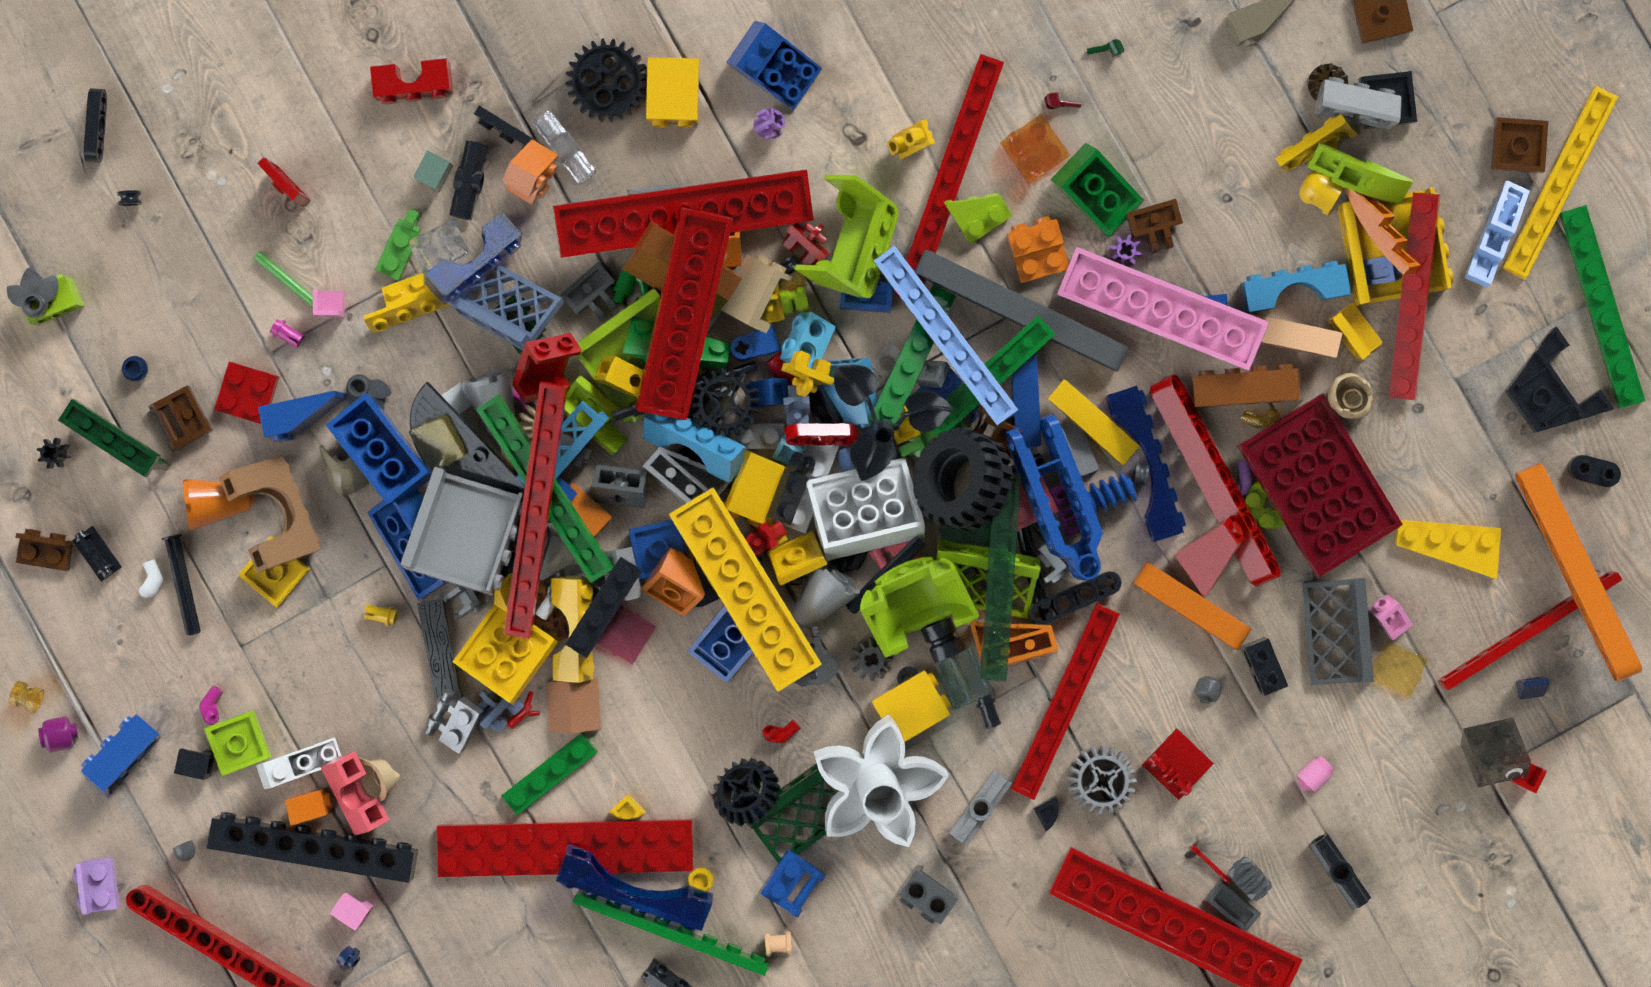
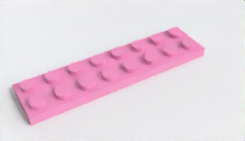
M1078 247L1075 249L1057 293L1061 297L1250 371L1269 325V322Z

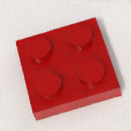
M229 361L214 410L261 424L258 407L272 404L280 376Z

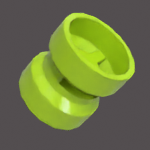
M805 286L797 287L795 291H779L784 316L792 315L794 311H809Z

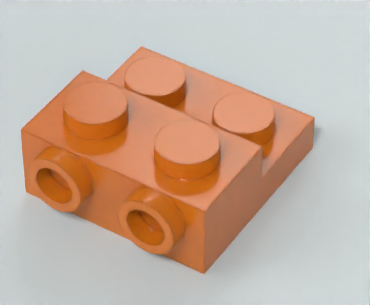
M1050 216L1042 217L1035 220L1036 225L1026 227L1025 223L1011 227L1012 232L1007 233V240L1020 284L1067 271L1069 263L1057 219L1051 220Z

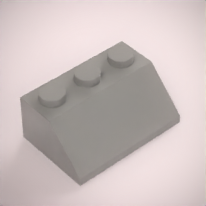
M1329 77V80L1325 79L1320 85L1314 114L1327 117L1342 114L1347 121L1390 130L1400 121L1401 96L1394 95L1395 91L1380 88L1379 91L1369 89L1370 86L1367 84L1354 83L1353 86L1344 84L1343 79Z

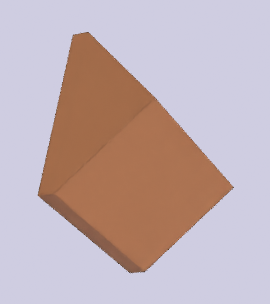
M598 678L580 683L547 681L549 732L577 733L601 729Z

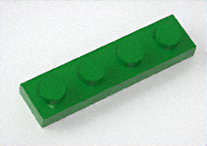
M581 732L501 796L513 812L518 815L598 751L586 735Z

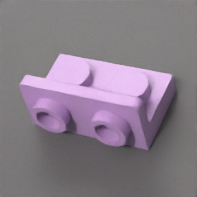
M114 857L86 860L77 863L73 871L75 883L78 884L77 906L81 909L82 915L120 908Z

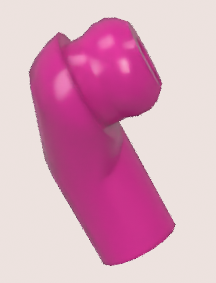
M212 685L199 705L202 718L209 725H214L219 720L216 702L223 693L221 689Z

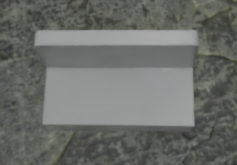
M1075 424L1063 428V433L1080 476L1082 477L1099 470L1085 432Z

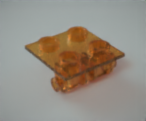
M1042 113L1017 131L1010 133L1007 138L1000 142L1028 185L1071 156Z

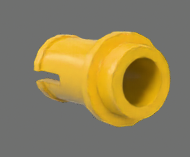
M367 604L364 610L367 613L364 614V620L382 622L386 626L395 625L398 619V610H395L393 606L384 608Z

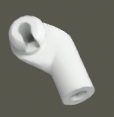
M155 559L143 564L148 577L139 588V593L144 598L155 596L163 583V577Z
M551 586L548 587L547 596L536 611V615L544 620H547L556 607L552 605Z

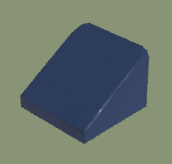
M1535 677L1516 681L1519 699L1544 696L1549 686V679Z

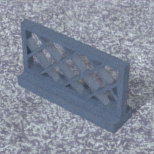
M488 259L460 297L454 294L448 303L458 315L523 350L525 342L537 339L563 305L564 301L559 296ZM492 269L497 271V278L486 281V276ZM514 280L516 288L504 291L503 283ZM498 285L499 293L487 296V288ZM533 290L534 298L522 301L521 293ZM482 291V298L473 301L469 299L474 292ZM516 295L517 303L505 306V298ZM500 300V308L491 311L488 309V303ZM553 301L548 309L540 311L541 302ZM535 304V313L524 316L523 308ZM518 310V318L508 321L506 313ZM536 320L537 324L532 331H526L524 323Z

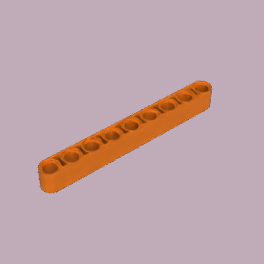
M1538 463L1515 473L1517 483L1613 679L1619 682L1642 672L1640 660L1545 467Z

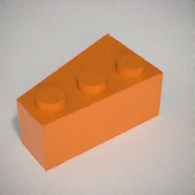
M977 621L969 623L983 674L1058 653L1051 625L985 623Z

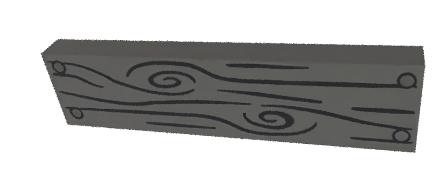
M441 598L417 603L435 703L438 697L442 696L445 689H449L454 693L451 700L461 699L462 695L456 664L453 663L455 657L444 600Z

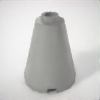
M510 369L487 372L481 377L475 378L474 376L461 382L462 389L491 439H495V437L476 409L500 394L514 415L512 373Z
M835 564L832 567L825 565L813 571L791 611L799 628L811 629V627L817 625L860 594L859 588L857 590L853 588L856 584L855 581L847 573L840 572Z

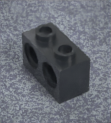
M1262 637L1240 647L1259 694L1266 696L1288 687L1269 638Z

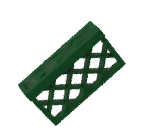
M76 399L70 400L58 419L59 422L143 477H148L152 470L167 471L171 465L162 459L160 454Z
M817 763L783 786L781 791L777 792L780 800L773 802L776 805V809L768 811L770 818L762 816L761 823H757L754 820L752 827H750L755 831L777 863L782 858L776 851L777 841L791 843L790 851L799 854L826 835L825 825L817 824L819 811L826 812L827 810L825 807H820L822 794L835 795L839 790L823 789L825 780L819 772ZM808 792L818 793L816 806L802 804L803 796ZM787 807L798 808L796 820L781 819L782 811ZM801 809L815 811L813 823L799 822ZM767 821L777 823L775 836L763 834L759 827ZM780 823L794 825L792 838L778 836ZM798 826L812 828L811 837L807 840L796 839ZM769 840H774L773 846L771 845Z

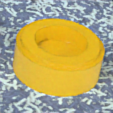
M706 867L694 868L688 877L690 889L699 894L708 892L714 882L712 872Z

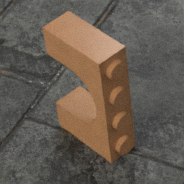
M283 455L229 471L219 478L228 502L251 494H264L273 498L283 511L284 528L279 537L259 543L248 549L257 574L307 557L321 550L319 537L313 531L310 515L303 506L300 490L293 481L290 465L285 461Z

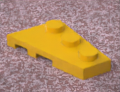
M1342 114L1332 116L1324 122V126L1316 131L1313 130L1302 137V141L1294 146L1291 145L1284 148L1280 152V156L1275 159L1283 170L1289 172L1308 162L1319 142L1335 148L1338 146L1337 142L1339 139L1347 135L1352 139L1358 134Z

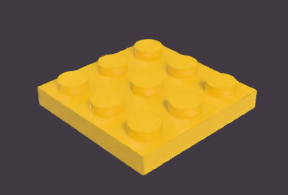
M493 604L455 657L453 663L514 705L558 641L534 624L532 636L529 639L504 634L507 612Z

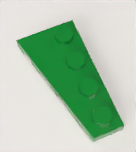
M632 317L621 356L622 360H630V357L642 358V362H646L655 322ZM706 337L699 367L725 369L731 344Z

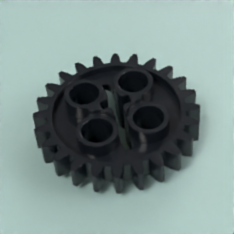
M604 38L601 39L600 46L591 41L592 49L590 50L583 45V55L574 53L578 60L577 63L569 61V65L574 70L566 72V75L572 78V80L565 82L567 87L573 88L568 92L569 97L577 96L572 102L574 106L582 104L580 112L583 114L589 110L590 119H593L598 114L600 122H603L604 117L608 116L609 121L613 123L614 115H618L620 120H623V112L625 111L629 115H633L630 107L640 108L636 100H645L646 98L641 93V90H647V85L642 83V81L647 80V74L641 72L647 67L645 64L638 65L642 57L640 55L632 57L635 51L634 48L631 47L625 51V42H622L617 47L616 41L613 38L610 45L606 44ZM609 57L617 59V63L613 68L604 67V61ZM626 67L625 71L615 75L620 70V68ZM588 72L596 74V78L592 83L583 82V77ZM604 76L611 78V85L604 83ZM623 78L632 80L631 86L627 89L618 87L619 81ZM597 88L593 94H588L591 89ZM602 93H609L611 95L610 101L606 104L598 103V97Z

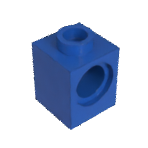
M787 378L753 381L752 385L748 387L749 390L753 388L758 389V393L751 396L752 398H759L760 403L753 404L752 407L783 405V398L789 397Z

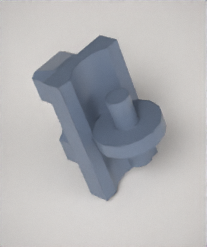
M795 385L788 386L789 397L783 398L785 421H787L788 426L808 424L809 420H811L809 396L803 397L798 395Z
M482 690L479 694L483 700L477 705L484 710L480 718V725L485 729L490 727L496 732H500L507 724V720L500 714L506 708L512 714H517L524 707L522 701L518 698L514 705H512L495 692L491 691L488 693Z

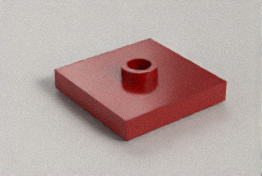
M263 157L257 163L273 180L271 184L282 195L285 193L292 201L303 207L310 202L309 197L277 164L266 157Z

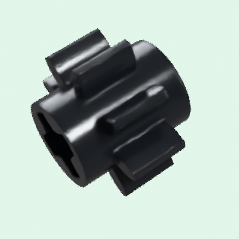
M54 438L53 444L49 439H44L45 445L42 448L36 449L40 452L41 456L38 462H47L46 466L48 469H53L55 463L58 467L63 468V461L71 458L70 455H67L66 450L70 446L66 444L61 445V438ZM53 449L57 450L54 454L55 458H51V454L54 453Z

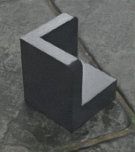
M179 749L174 774L201 780L210 778L215 759L213 752Z

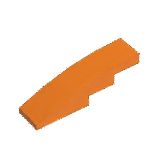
M1345 188L1357 217L1383 255L1403 275L1415 273L1421 265L1402 249L1408 240L1390 225L1396 216L1376 198Z

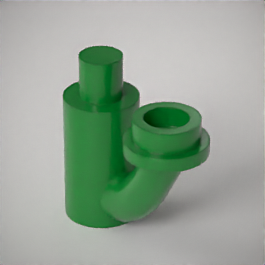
M622 269L613 288L616 293L612 300L622 304L625 296H630L636 282L639 284L642 297L650 291L649 285Z

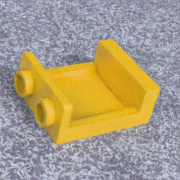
M648 57L646 120L648 123H652L653 127L664 128L668 126V123L678 124L680 128H693V124H699V58Z
M745 450L742 465L726 502H723L731 517L739 519L740 515L747 518L746 523L755 527L765 522L768 526H771L773 520L768 518L767 514L786 467Z
M924 669L884 694L871 699L881 719L889 714L896 722L904 742L950 716L951 714L948 709L952 707L945 694L941 696L938 694L935 687L939 683L932 671L927 674Z

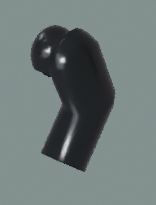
M869 551L837 558L835 566L840 572L845 573L861 568Z

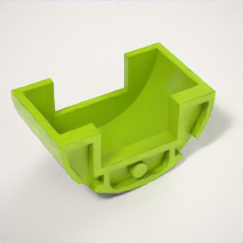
M922 557L892 568L875 581L876 587L871 592L870 590L865 592L860 604V611L885 658L891 655H898L903 650L909 648L906 634L912 631H919L924 626L935 621H942L951 614L956 627L969 624L980 617L955 565L945 558H941L940 561H934L932 557Z

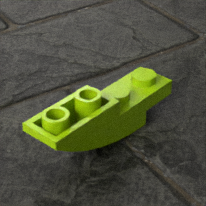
M1321 142L1317 145L1307 166L1330 177L1331 182L1373 198L1400 204L1413 183L1412 179L1370 160L1361 161Z

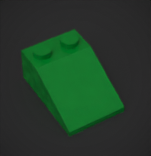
M1087 143L1050 179L1107 237H1110L1127 219L1126 213L1135 211L1144 201L1101 152Z

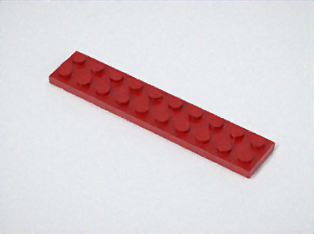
M807 169L552 206L560 258L635 247L650 221L673 234L676 230L681 207L732 217L733 223L730 233L814 221Z
M693 819L437 825L438 877L693 871Z
M1071 846L1048 891L1049 894L1241 987H1290L1303 960L1299 956Z

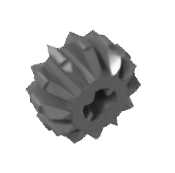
M869 637V646L867 647L863 640H860L859 645L862 650L860 651L855 647L852 648V652L859 655V657L850 658L852 663L859 662L858 665L852 668L853 672H857L862 668L861 679L865 678L867 672L870 673V681H874L875 672L878 673L881 679L884 678V674L880 669L883 668L886 671H890L891 667L884 664V661L891 662L893 657L885 658L878 643L876 647L873 646L874 641L872 637ZM872 653H876L878 655L876 659H879L878 663H872L868 666L866 664L867 659L864 660L866 654L870 656Z
M1244 856L1237 860L1229 869L1230 877L1253 901L1263 898L1272 888L1271 881L1248 857Z

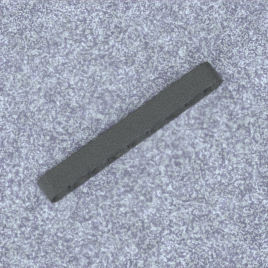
M924 250L914 271L922 279L1022 327H1025L1039 315L1055 333L1050 339L1051 341L1113 371H1119L1129 350L1127 346L931 251Z

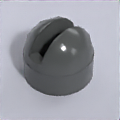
M192 840L173 848L176 857L181 861L191 860L196 852Z

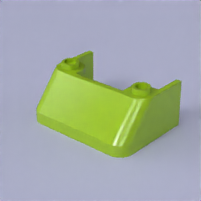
M825 174L824 180L839 190L836 198V207L838 212L845 217L831 262L820 260L815 266L796 265L795 270L820 286L860 298H870L876 290L881 274L874 260L889 249L899 215L897 205L857 175Z

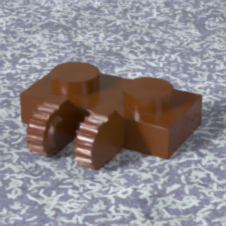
M1176 199L1126 213L1132 238L1147 235V242L1152 253H1157L1159 250L1154 233L1156 231L1162 230L1163 242L1167 249L1174 247L1170 227L1183 224Z

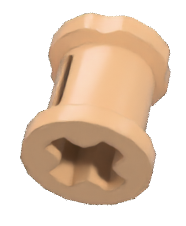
M787 932L786 935L772 936L769 933H765L766 957L776 953L792 955L791 932Z

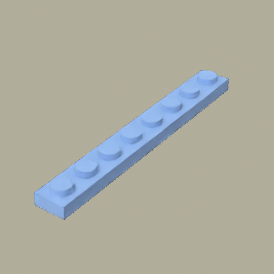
M893 246L874 260L876 266L994 423L999 426L1018 412L1017 407L898 249Z

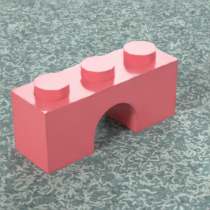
M355 751L339 756L321 766L354 835L369 832L389 820L379 798L369 797L362 789L360 778L366 775V772Z

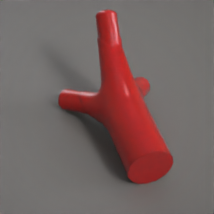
M529 691L527 699L523 704L524 707L507 721V725L511 729H514L528 717L540 715L539 711H530L532 709V691Z

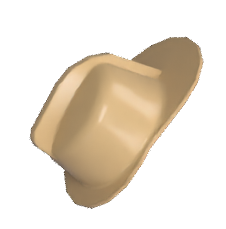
M358 757L366 772V775L360 778L362 789L373 798L378 797L380 801L385 800L387 793L394 788L395 783L400 779V774L394 771L386 760L368 761Z

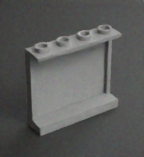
M434 467L400 565L406 570L493 596L495 590H499L501 587L503 566H507L510 561L511 551H509L511 542H515L518 537L519 526L517 525L521 517L524 494L520 492L518 495L448 474L444 469Z

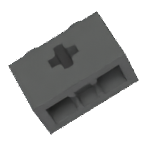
M596 465L592 482L593 500L595 502L636 508L645 507L649 488L647 471Z

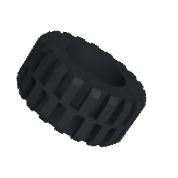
M966 428L945 430L937 435L938 438H932L927 443L928 447L922 449L919 454L921 458L915 464L916 475H913L912 482L915 484V489H913L916 499H919L917 505L920 510L924 511V515L935 523L963 531H968L969 529L976 530L981 528L982 525L986 526L993 521L992 517H997L1000 514L1002 505L1006 504L1009 499L1007 494L1012 489L1010 477L1013 476L1012 467L1008 465L1011 463L1007 453H1004V447L989 436ZM969 460L971 464L970 482L964 493L956 499L954 494L955 477L960 467Z

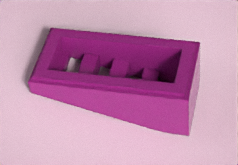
M1061 484L1049 489L1059 510L1057 515L1066 536L1069 537L1081 532L1078 525L1071 528L1068 526V523L1076 520L1074 515L1069 518L1064 516L1065 513L1072 511L1071 506L1064 509L1060 506L1068 502L1067 496L1059 500L1056 496L1065 492L1063 485Z

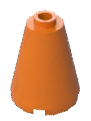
M196 479L183 480L184 501L189 530L198 529L251 510L250 505L255 504L254 494L228 502L221 482Z

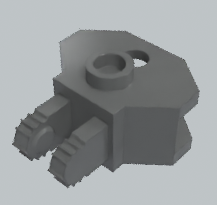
M456 585V588L446 594L443 600L446 603L457 596L459 597L464 608L454 615L457 620L470 612L476 614L486 608L485 602L491 596Z
M818 626L811 627L813 643L809 644L822 665L794 682L801 687L828 683L839 672L835 655L823 649L820 643Z

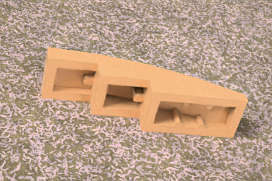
M1249 314L1269 322L1261 344L1303 353H1313L1334 359L1337 358L1342 337L1341 332Z

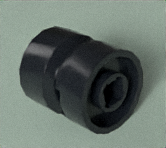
M951 617L921 629L925 642L932 645L929 651L935 663L965 650L960 638L954 636L956 629Z

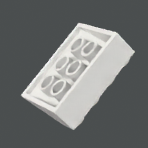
M905 457L892 460L883 471L864 481L860 480L856 469L811 479L806 482L820 545L826 561L908 542L916 536L920 539L925 537V523L921 510L917 505L918 499L914 496V486Z

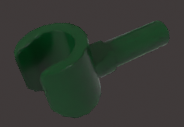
M1114 39L1102 46L1087 48V53L1089 55L1110 50L1112 57H1115L1124 52V47L1120 40Z

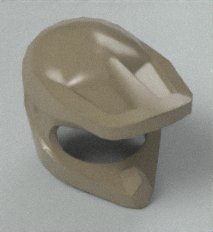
M323 444L319 446L328 481L333 490L340 496L345 498L358 492L370 483L350 456L347 460L341 461L338 455L331 457Z

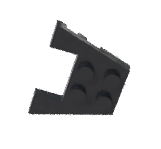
M1557 326L1550 329L1505 390L1534 433L1614 409L1602 390H1597L1580 403H1577L1550 365L1549 359L1570 346Z

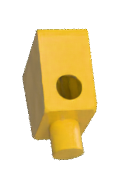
M603 356L593 380L628 396L638 397L644 370L616 356Z

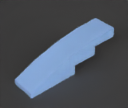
M1507 180L1505 181L1481 233L1464 278L1486 288L1491 285L1498 264L1504 257L1510 238L1516 231L1530 190Z

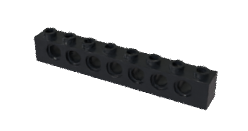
M221 812L220 815L213 817L211 820L207 849L410 883L414 879L419 849L412 848L410 843L397 842V845L387 844V840L382 838H372L371 841L362 840L361 835L348 833L346 837L336 835L337 831L322 829L321 832L311 831L312 827L306 825H296V828L286 827V822L271 821V824L263 823L261 818L246 816V819L236 818V814ZM235 827L242 830V840L234 837L233 829ZM260 831L268 835L267 844L259 841L258 834ZM284 836H289L293 839L294 845L292 848H287L284 845ZM310 840L318 843L319 850L317 853L309 849L308 843ZM335 844L343 847V857L335 855L333 851ZM359 849L368 851V861H363L359 858ZM385 853H390L394 856V865H387L384 862L383 856Z

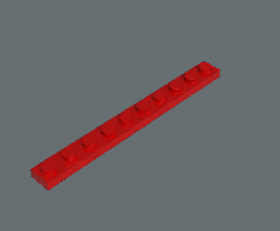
M983 54L979 56L906 260L913 271H915L924 250L933 253L937 252L950 216V212L944 202L947 200L955 201L1004 65L1003 61ZM919 277V279L925 285L926 280ZM895 291L894 295L900 297Z
M545 381L540 382L504 630L506 635L526 639L532 636L568 389L567 385Z

